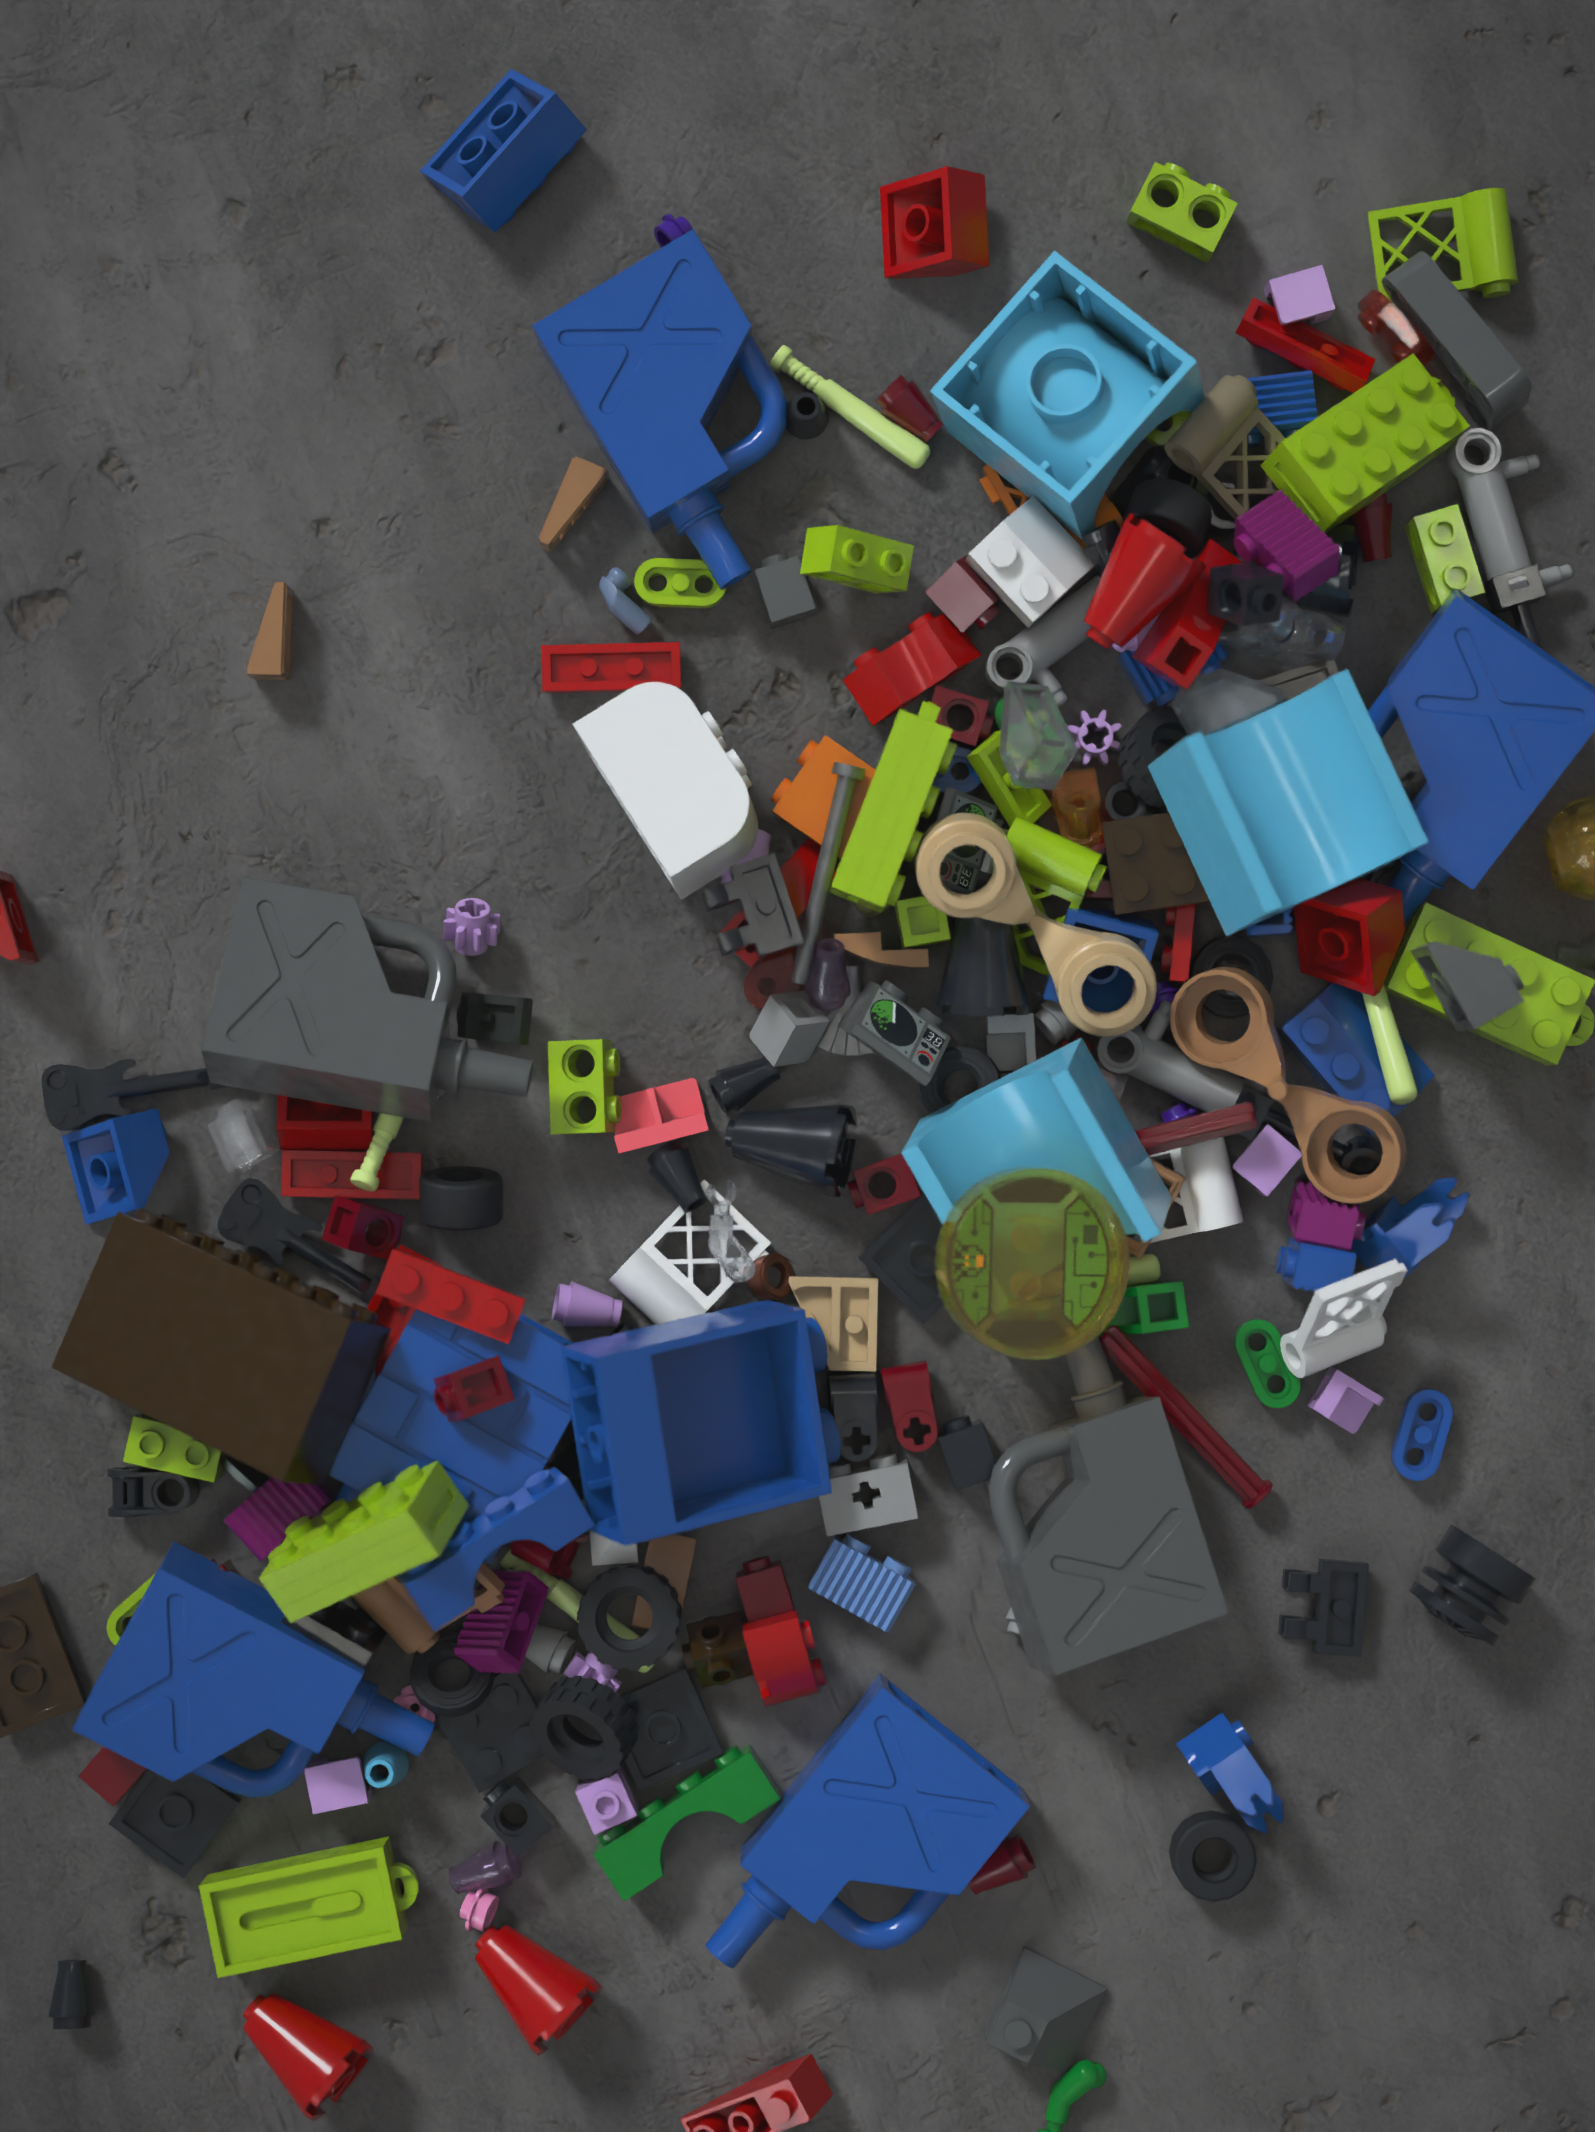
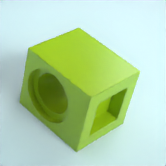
M925 896L899 900L895 903L902 949L946 942L951 939L947 915L936 909Z

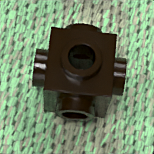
M741 1611L721 1616H710L701 1621L686 1624L690 1643L682 1644L683 1656L687 1671L696 1670L702 1688L713 1685H725L733 1680L754 1675L743 1636L744 1621Z

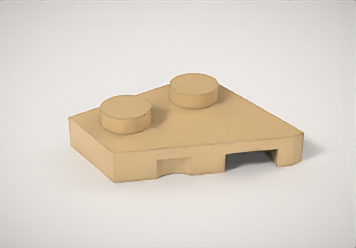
M789 1276V1285L800 1308L805 1309L806 1318L812 1317L815 1319L823 1332L827 1346V1365L829 1370L876 1372L878 1278Z

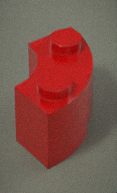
M927 612L907 626L911 633L882 652H879L874 647L853 661L857 669L845 677L843 682L872 726L899 712V709L902 710L909 706L927 690L936 685H941L981 656L967 633H962L944 613L934 618L931 612Z
M797 1610L743 1624V1636L765 1707L820 1693L819 1686L827 1685L820 1657L811 1659L809 1649L816 1648L809 1620L800 1622Z

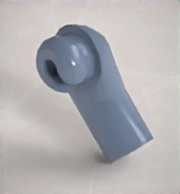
M614 567L606 577L602 576L599 583L600 591L610 612L638 635L647 627L651 617L623 593L631 585V578L618 567Z

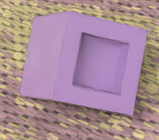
M1323 265L1271 279L1264 288L1266 299L1273 298L1281 325L1291 324L1308 318L1311 324L1328 320L1335 310Z
M1261 1124L1253 1141L1233 1163V1169L1256 1187L1255 1190L1260 1195L1268 1197L1300 1159L1302 1153L1270 1125Z
M1329 1367L1306 1406L1354 1434L1358 1431L1374 1404L1380 1406L1384 1398L1338 1369Z
M357 1756L329 1762L328 1757L311 1760L304 1770L313 1815L366 1804L373 1796L371 1786H366L361 1760Z

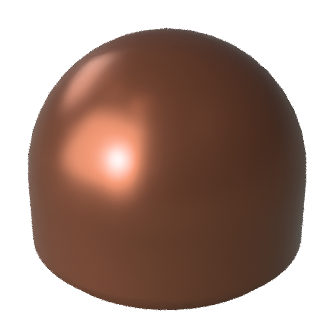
M771 1253L761 1256L752 1263L749 1272L746 1273L748 1288L756 1297L763 1300L785 1298L792 1290L789 1285V1276H794L793 1269L789 1261L781 1254ZM770 1266L777 1268L781 1274L780 1282L775 1288L770 1284L768 1278Z

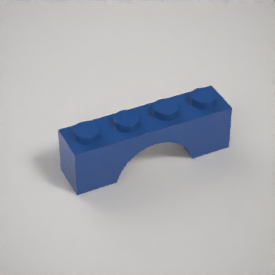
M553 1467L550 1470H542L533 1474L526 1480L523 1488L509 1497L503 1496L495 1499L487 1505L484 1510L485 1513L471 1522L458 1524L440 1556L397 1575L420 1615L434 1632L475 1605L474 1581L477 1571L485 1558L499 1546L514 1540L527 1539L538 1541L557 1551L595 1526L570 1481L559 1470Z

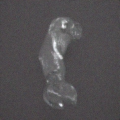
M727 1180L728 1196L725 1200L719 1201L715 1195V1184L711 1183L706 1190L708 1200L714 1204V1215H710L709 1249L732 1281L737 1283L749 1281L756 1272V1264H754L752 1258L733 1235V1215H730V1204L737 1195L736 1185L731 1180Z

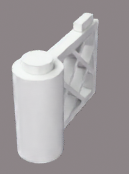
M1224 1137L1149 1156L1155 1157L1170 1153L1174 1171L1187 1178L1179 1191L1180 1197L1177 1196L1174 1200L1183 1206L1187 1225L1170 1229L1163 1226L1161 1234L1152 1238L1150 1243L1244 1222ZM1136 1234L1135 1237H1131L1132 1239L1140 1242L1142 1239L1139 1234ZM1108 1240L1109 1252L1123 1249Z
M705 1180L701 1182V1186L706 1196L718 1207V1225L692 1226L691 1212L684 1213L679 1205L609 1279L655 1325L706 1313L744 1271L749 1272L755 1260L769 1254L765 1249L771 1242ZM724 1213L736 1225H724ZM685 1214L686 1226L672 1227ZM718 1231L719 1258L693 1259L692 1232ZM725 1231H744L757 1245L745 1257L725 1258ZM686 1232L687 1259H667L654 1245L666 1233ZM739 1263L726 1277V1264ZM674 1265H687V1277ZM693 1265H720V1284L708 1297L693 1284Z
M1394 1259L1316 1290L1300 1328L1281 1337V1353L1291 1373L1297 1378H1304L1381 1347L1384 1343V1335L1387 1332V1325L1382 1314L1395 1287L1401 1285L1407 1269L1404 1264H1399Z

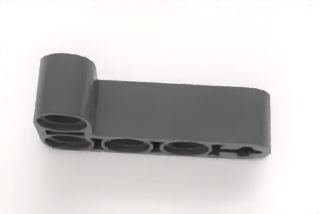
M1419 251L1382 279V285L1388 297L1466 391L1465 407L1471 418L1480 428L1492 431L1527 405L1531 392V382L1526 372L1428 254L1424 251Z

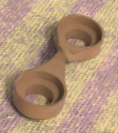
M1218 967L1199 973L1182 985L1175 995L1170 1011L1172 1034L1180 1049L1190 1059L1201 1065L1219 1068L1262 1084L1267 1088L1269 1095L1273 1099L1283 1104L1292 1123L1302 1153L1305 1172L1311 1183L1322 1194L1343 1203H1362L1381 1195L1398 1179L1406 1160V1141L1401 1127L1390 1113L1370 1102L1351 1101L1315 1088L1286 1083L1285 1059L1274 1026L1273 1004L1267 990L1260 981L1243 970L1232 967ZM1224 989L1235 992L1243 998L1249 1008V1027L1243 1037L1237 1041L1227 1042L1218 1040L1208 1032L1203 1024V1003L1209 994L1215 990ZM1354 1123L1364 1125L1374 1131L1380 1139L1383 1150L1381 1163L1371 1174L1356 1175L1349 1173L1341 1168L1335 1160L1332 1150L1333 1139L1339 1128L1343 1125Z

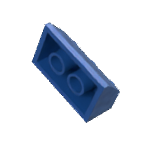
M510 69L420 172L473 220L496 233L501 226L508 223L514 217L516 209L530 193L542 186L547 174L555 165L574 150L577 141L587 129L555 92Z
M1330 982L1276 1028L1280 1038L1326 1092L1351 1101L1373 1103L1386 1110L1393 1117L1408 1105L1394 1104L1389 1098L1361 992ZM1400 1035L1418 1095L1435 1075ZM1355 1124L1363 1135H1373L1375 1133L1364 1125Z

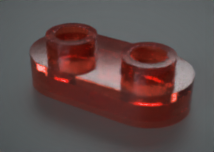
M1373 289L1358 302V308L1361 312L1358 315L1359 322L1371 335L1377 336L1379 334L1391 346L1389 353L1397 364L1414 353L1425 367L1435 357L1434 350L1426 338L1381 292Z
M819 941L808 981L821 970L824 964V949ZM798 946L767 955L749 971L744 981V993L747 1000L754 1007L762 1010L770 996L763 995L758 990V983L763 978H770L776 984V989L771 995L797 992L804 986L792 982L791 979L794 964L792 955Z

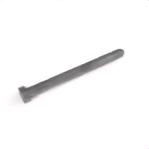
M839 762L833 763L831 773L837 774L838 777L802 925L801 934L804 943L797 947L791 972L792 982L805 985L810 977L856 779L863 780L866 770L864 768Z

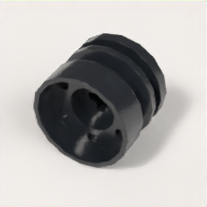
M1451 1524L1435 1549L1451 1566L1446 1573L1433 1567L1424 1566L1422 1572L1439 1583L1432 1592L1415 1581L1409 1591L1420 1600L1427 1609V1612L1462 1635L1494 1645L1499 1635L1484 1626L1482 1622L1489 1615L1506 1626L1509 1619L1494 1605L1498 1597L1520 1604L1536 1578Z

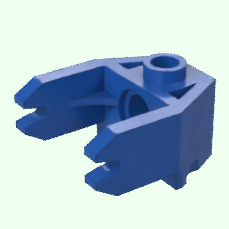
M1453 1177L1435 1180L1404 1205H1401L1392 1196L1365 1219L1361 1239H1353L1351 1250L1356 1253V1256L1368 1270L1396 1259L1399 1264L1403 1263L1406 1267L1407 1272L1404 1277L1406 1278L1420 1265L1422 1259L1449 1240L1456 1219L1465 1211L1470 1194L1464 1192L1456 1197H1451L1449 1193L1458 1182Z
M1220 1713L1177 1742L1176 1745L1211 1796L1223 1789L1248 1827L1262 1834H1267L1269 1831L1263 1819L1264 1815L1271 1814L1277 1822L1282 1824L1284 1822V1804L1247 1748L1254 1744L1240 1721L1237 1720L1230 1724L1224 1714Z

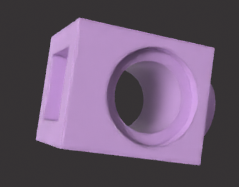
M622 1765L609 1778L607 1776L603 1777L602 1780L588 1778L578 1782L575 1793L594 1835L637 1816L639 1803Z

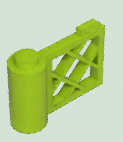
M1504 188L1481 189L1461 197L1367 213L1379 304H1389L1390 312L1399 310L1384 290L1382 279L1397 260L1402 264L1408 260L1402 253L1416 234L1438 248L1431 257L1434 262L1438 260L1442 253H1445L1459 264L1461 280L1452 282L1459 292L1482 291L1483 298H1495L1511 293L1510 286L1519 282L1507 192ZM1452 210L1454 228L1443 242L1422 228L1431 214ZM1422 215L1417 223L1409 218ZM1397 219L1411 229L1397 250L1381 239L1379 222ZM1454 237L1456 240L1457 252L1448 247V245L1451 243ZM1382 249L1392 256L1385 266Z
M1018 816L1007 833V838L1016 858V866L1032 904L1046 916L1047 914L1040 901L1043 897L1054 894L1071 902L1069 908L1080 909L1087 890L1097 892L1107 870L1106 866L1100 864L1103 854ZM1034 886H1036V887H1038V888H1040V889H1042V890L1036 891V889H1035ZM1066 915L1053 920L1064 923ZM1012 924L1020 963L1048 976L1049 970L1045 960L1030 953L1023 939L1034 935L1032 929L1029 927L1020 931L1017 924Z

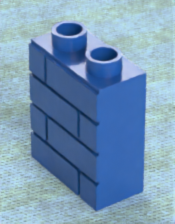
M770 1300L756 1301L717 1310L713 1313L708 1312L665 1322V1324H656L613 1334L612 1336H604L561 1346L566 1385L570 1393L569 1404L585 1506L595 1524L589 1531L627 1546L832 1493L828 1464L838 1461L841 1453V1441L833 1416L827 1409L819 1408L814 1373L822 1372L826 1367L827 1346L819 1324L812 1317L806 1318L805 1309Z
M415 1309L383 1370L348 1430L329 1475L344 1483L335 1502L340 1499H345L346 1502L358 1498L363 1490L374 1483L381 1482L384 1486L394 1481L401 1472L413 1465L423 1468L435 1461L440 1462L469 1504L459 1524L471 1522L485 1513L484 1510L487 1505L495 1499L503 1496L509 1497L523 1488L530 1476L545 1470L572 1421L569 1404L570 1393L566 1385L561 1346L573 1344L574 1342L522 1313L511 1342L507 1344ZM499 1355L515 1400L472 1417L449 1423L447 1416L442 1415L434 1400V1389H436L434 1378ZM503 1545L492 1551L484 1561L491 1564Z

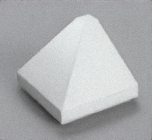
M590 1531L592 1566L639 1562L637 1543L624 1546Z

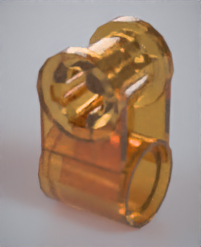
M1089 767L1048 774L1051 809L1053 814L1056 815L1060 835L1087 848L1099 844L1103 833L1098 814L1101 800L1095 768Z

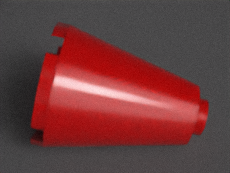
M1130 513L1123 522L1083 620L1090 626L1086 635L1107 650L1113 644L1121 648L1124 647L1202 575L1207 566L1197 557L1193 561L1183 553L1186 548L1142 519L1139 522L1135 515Z
M495 1925L491 1926L475 1944V1947L479 1950L475 1956V1961L527 2045L537 2056L542 2055L548 2050L542 2043L544 2040L547 2042L552 2035L559 2040L590 2007L594 2000L588 1993L590 1991L592 1993H600L603 1989V1986L595 1978L509 1925H505L500 1930Z
M272 1993L266 1998L262 1994L258 1995L243 2013V2017L247 2020L243 2027L244 2032L304 2116H307L313 2122L326 2113L319 2106L328 2097L336 2103L363 2070L368 2060L362 2054L372 2053L374 2047L367 2040L276 1993Z

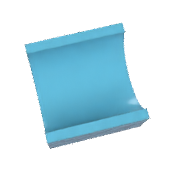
M1056 251L1047 258L930 390L947 433L1028 498L1034 496L1058 522L1082 541H1084L1082 535L1095 528V516L1100 501L1111 480L1132 451L1154 428L1168 417L1185 410L1191 414L1205 398L1198 363L1193 357Z
M1348 669L1332 675L1302 694L1241 723L1203 736L1201 731L1188 736L1148 765L1149 771L1226 937L1381 869L1428 843Z
M1082 1038L921 1118L901 1152L947 1233H949L951 1225L962 1207L977 1192L993 1208L990 1307L994 1314L1010 1307L1019 1294L1031 1283L1062 1263L1064 1208L1078 1194L1085 1198L1095 1210L1104 1227L1107 1240L1128 1234H1139L1143 1242H1146L1160 1235L1172 1200L1171 1194ZM1038 1175L1060 1181L1071 1187L1072 1190L1059 1203H999L985 1187L1007 1177Z

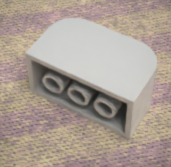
M662 682L642 683L626 690L573 723L587 753L681 900L724 874L731 866L744 859L752 850L758 834V819L747 788L752 786L746 775L748 772L733 749L725 753L724 750L728 747L722 738L723 733L710 712L707 711L701 715L692 700L682 690Z

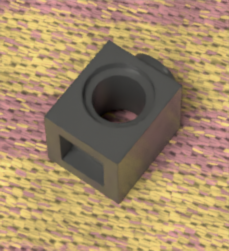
M780 553L763 559L761 561L762 567L755 569V579L771 628L774 629L816 615V607L806 576L800 574L801 561L799 556L788 558L787 553Z

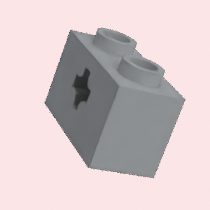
M887 1454L870 1458L869 1467L852 1470L851 1463L828 1466L832 1493L819 1496L826 1535L833 1536L918 1519L907 1460L897 1461L896 1454ZM868 1482L871 1489L879 1488L880 1493L872 1495V1503L863 1504L861 1497H852V1493L860 1490L859 1483Z

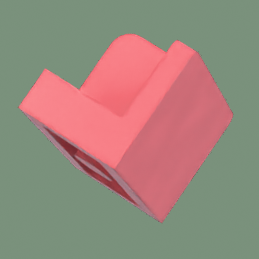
M689 1078L620 1096L622 1115L620 1123H615L614 1138L618 1154L709 1131L697 1080Z

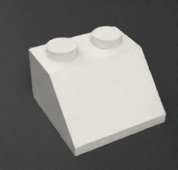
M1034 496L1003 520L968 553L965 559L968 565L1028 628L1095 566L1083 548Z

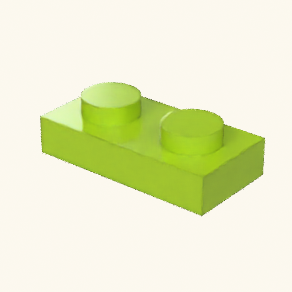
M1005 729L993 732L966 757L1010 827L1017 816L1034 823L1052 806Z

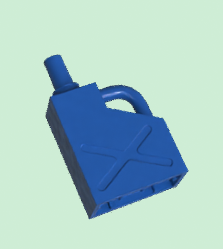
M694 229L533 324L532 327L541 351L650 532L653 534L672 522L677 529V535L688 536L720 589H725L752 572V568L720 515L725 506L720 504L716 495L731 487V477L763 459L778 445L787 426L788 402L780 381L752 337V327ZM740 370L757 397L760 405V419L756 428L750 434L718 453L706 432Z
M1457 588L1453 590L1390 675L1387 686L1368 710L1380 739L1384 737L1396 719L1400 717L1427 781L1412 800L1411 806L1428 843L1399 859L1403 865L1388 885V887L1402 891L1404 926L1434 888L1440 890L1445 888L1444 884L1451 875L1474 890L1595 731V686Z
M173 1541L88 1695L72 1728L73 1731L172 1782L192 1772L229 1792L255 1798L273 1796L291 1787L304 1772L313 1755L320 1753L335 1724L350 1730L351 1734L359 1728L418 1757L427 1744L435 1723L377 1692L378 1683L373 1684L362 1678L365 1667L364 1669L358 1667L281 1623L285 1615L265 1588L230 1570L226 1572L218 1568L220 1565ZM268 1728L290 1739L277 1762L265 1769L243 1767L222 1756L225 1752Z
M880 1673L783 1793L780 1800L774 1804L742 1844L740 1865L752 1875L747 1882L741 1884L745 1894L705 1944L706 1948L719 1961L733 1969L774 1919L785 1920V1915L791 1908H794L812 1924H815L820 1919L842 1938L861 1948L886 1950L905 1944L924 1927L949 1894L959 1895L1030 1807L1026 1793L1020 1785ZM849 1880L917 1889L900 1912L893 1918L882 1922L869 1921L861 1917L836 1897Z

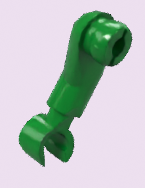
M1088 2059L1081 2060L1058 2079L1050 2089L1045 2119L1048 2120L1046 2129H1039L1037 2132H1062L1063 2125L1068 2122L1072 2104L1091 2088H1100L1104 2085L1107 2077L1105 2067L1098 2062H1092Z

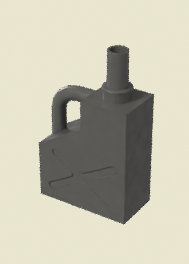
M243 877L202 1046V1054L210 1083L432 1122L439 1089L453 1091L454 1094H458L460 1087L527 1097L533 1072V1060L468 1048L467 1039L457 1040L450 1038L449 1016L456 988V963L448 946L431 930L412 923L362 915L354 896ZM373 945L409 951L417 954L425 961L428 968V985L425 998L391 993Z
M1093 1318L1087 1319L1076 1331L1071 1325L1062 1327L1069 1335L1062 1339L1061 1342L1077 1392L1070 1397V1400L1074 1402L1077 1415L1049 1424V1430L1026 1437L1007 1448L994 1465L988 1486L991 1512L1004 1549V1553L997 1560V1564L1030 1668L1054 1676L1229 1614L1160 1397H1125L1122 1388L1124 1383L1122 1381H1114ZM1058 1457L1065 1478L1025 1526L1017 1501L1016 1488L1019 1478L1031 1466Z

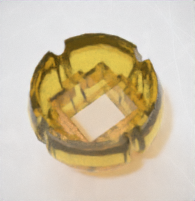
M1595 795L1580 797L1564 806L1554 816L1550 824L1547 825L1542 840L1555 890H1564L1574 897L1595 901Z

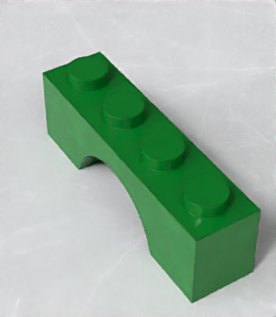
M1170 1279L1106 1288L1098 1306L1088 1319L1093 1318L1098 1336L1105 1328L1113 1324L1117 1325L1125 1334H1145L1189 1328L1183 1281ZM1061 1295L1015 1300L1010 1307L996 1313V1320H1055L1061 1327L1070 1325L1061 1315ZM1060 1340V1341H1058V1342H1055V1343H1052V1344H1049V1345H1046V1346H1042V1347H1049V1346H1052V1345L1060 1344V1343H1062V1342H1061V1340ZM1000 1344V1349H1001V1351H1002L1003 1353H1005V1352H1012V1351H1019V1350L1034 1349V1348H1013V1347L1004 1346V1345H1001V1344Z
M751 1744L742 1750L737 1745L730 1747L724 1751V1754L714 1759L716 1767L702 1776L698 1770L692 1772L675 1785L678 1792L662 1801L660 1796L649 1800L638 1809L637 1814L639 1817L626 1826H623L622 1823L615 1825L597 1836L600 1843L595 1846L593 1855L623 1901H626L663 1876L665 1866L662 1845L670 1829L684 1817L697 1812L711 1811L729 1816L742 1825L780 1800L781 1790Z

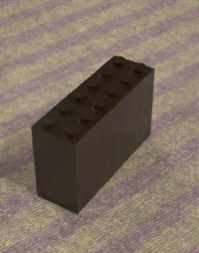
M140 1208L136 1215L118 1211L51 1368L282 1482L325 1486L391 1328L376 1321L379 1316L377 1312L359 1304L353 1303L351 1306L339 1301L340 1295L317 1285L310 1287L300 1282L301 1277L279 1267L272 1269L262 1265L263 1259L240 1249L234 1251L224 1247L225 1241L201 1231L197 1234L186 1229L187 1224L179 1219L166 1214L159 1216Z

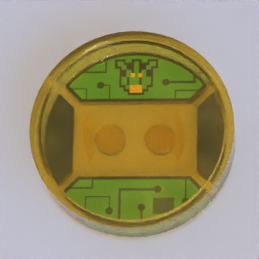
M1017 1167L994 1173L973 1185L961 1196L949 1212L940 1232L936 1249L937 1283L943 1302L954 1321L969 1337L979 1344L999 1353L1021 1359L1043 1360L1060 1357L1072 1353L1092 1341L1104 1330L1116 1314L1122 1302L1129 1276V1249L1126 1235L1120 1219L1110 1203L1098 1190L1084 1180L1066 1172L1047 1168Z

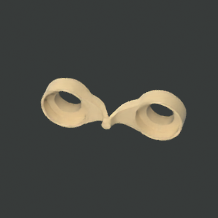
M958 813L936 821L926 830L921 837L914 858L915 873L925 898L939 911L954 917H978L1005 924L1026 923L1035 935L1053 979L1061 1008L1074 1026L1091 1035L1110 1037L1134 1029L1147 1017L1156 998L1157 984L1153 968L1142 949L1132 940L1122 935L1100 933L1064 924L1043 914L1032 904L1016 866V858L1011 844L997 824L981 815ZM965 844L977 845L986 850L994 863L993 873L988 883L980 890L968 894L956 893L947 888L939 876L940 865L945 855L955 847ZM1113 965L1128 971L1134 982L1132 995L1127 1003L1118 1010L1098 1012L1087 1007L1082 1001V984L1087 975L1096 968Z

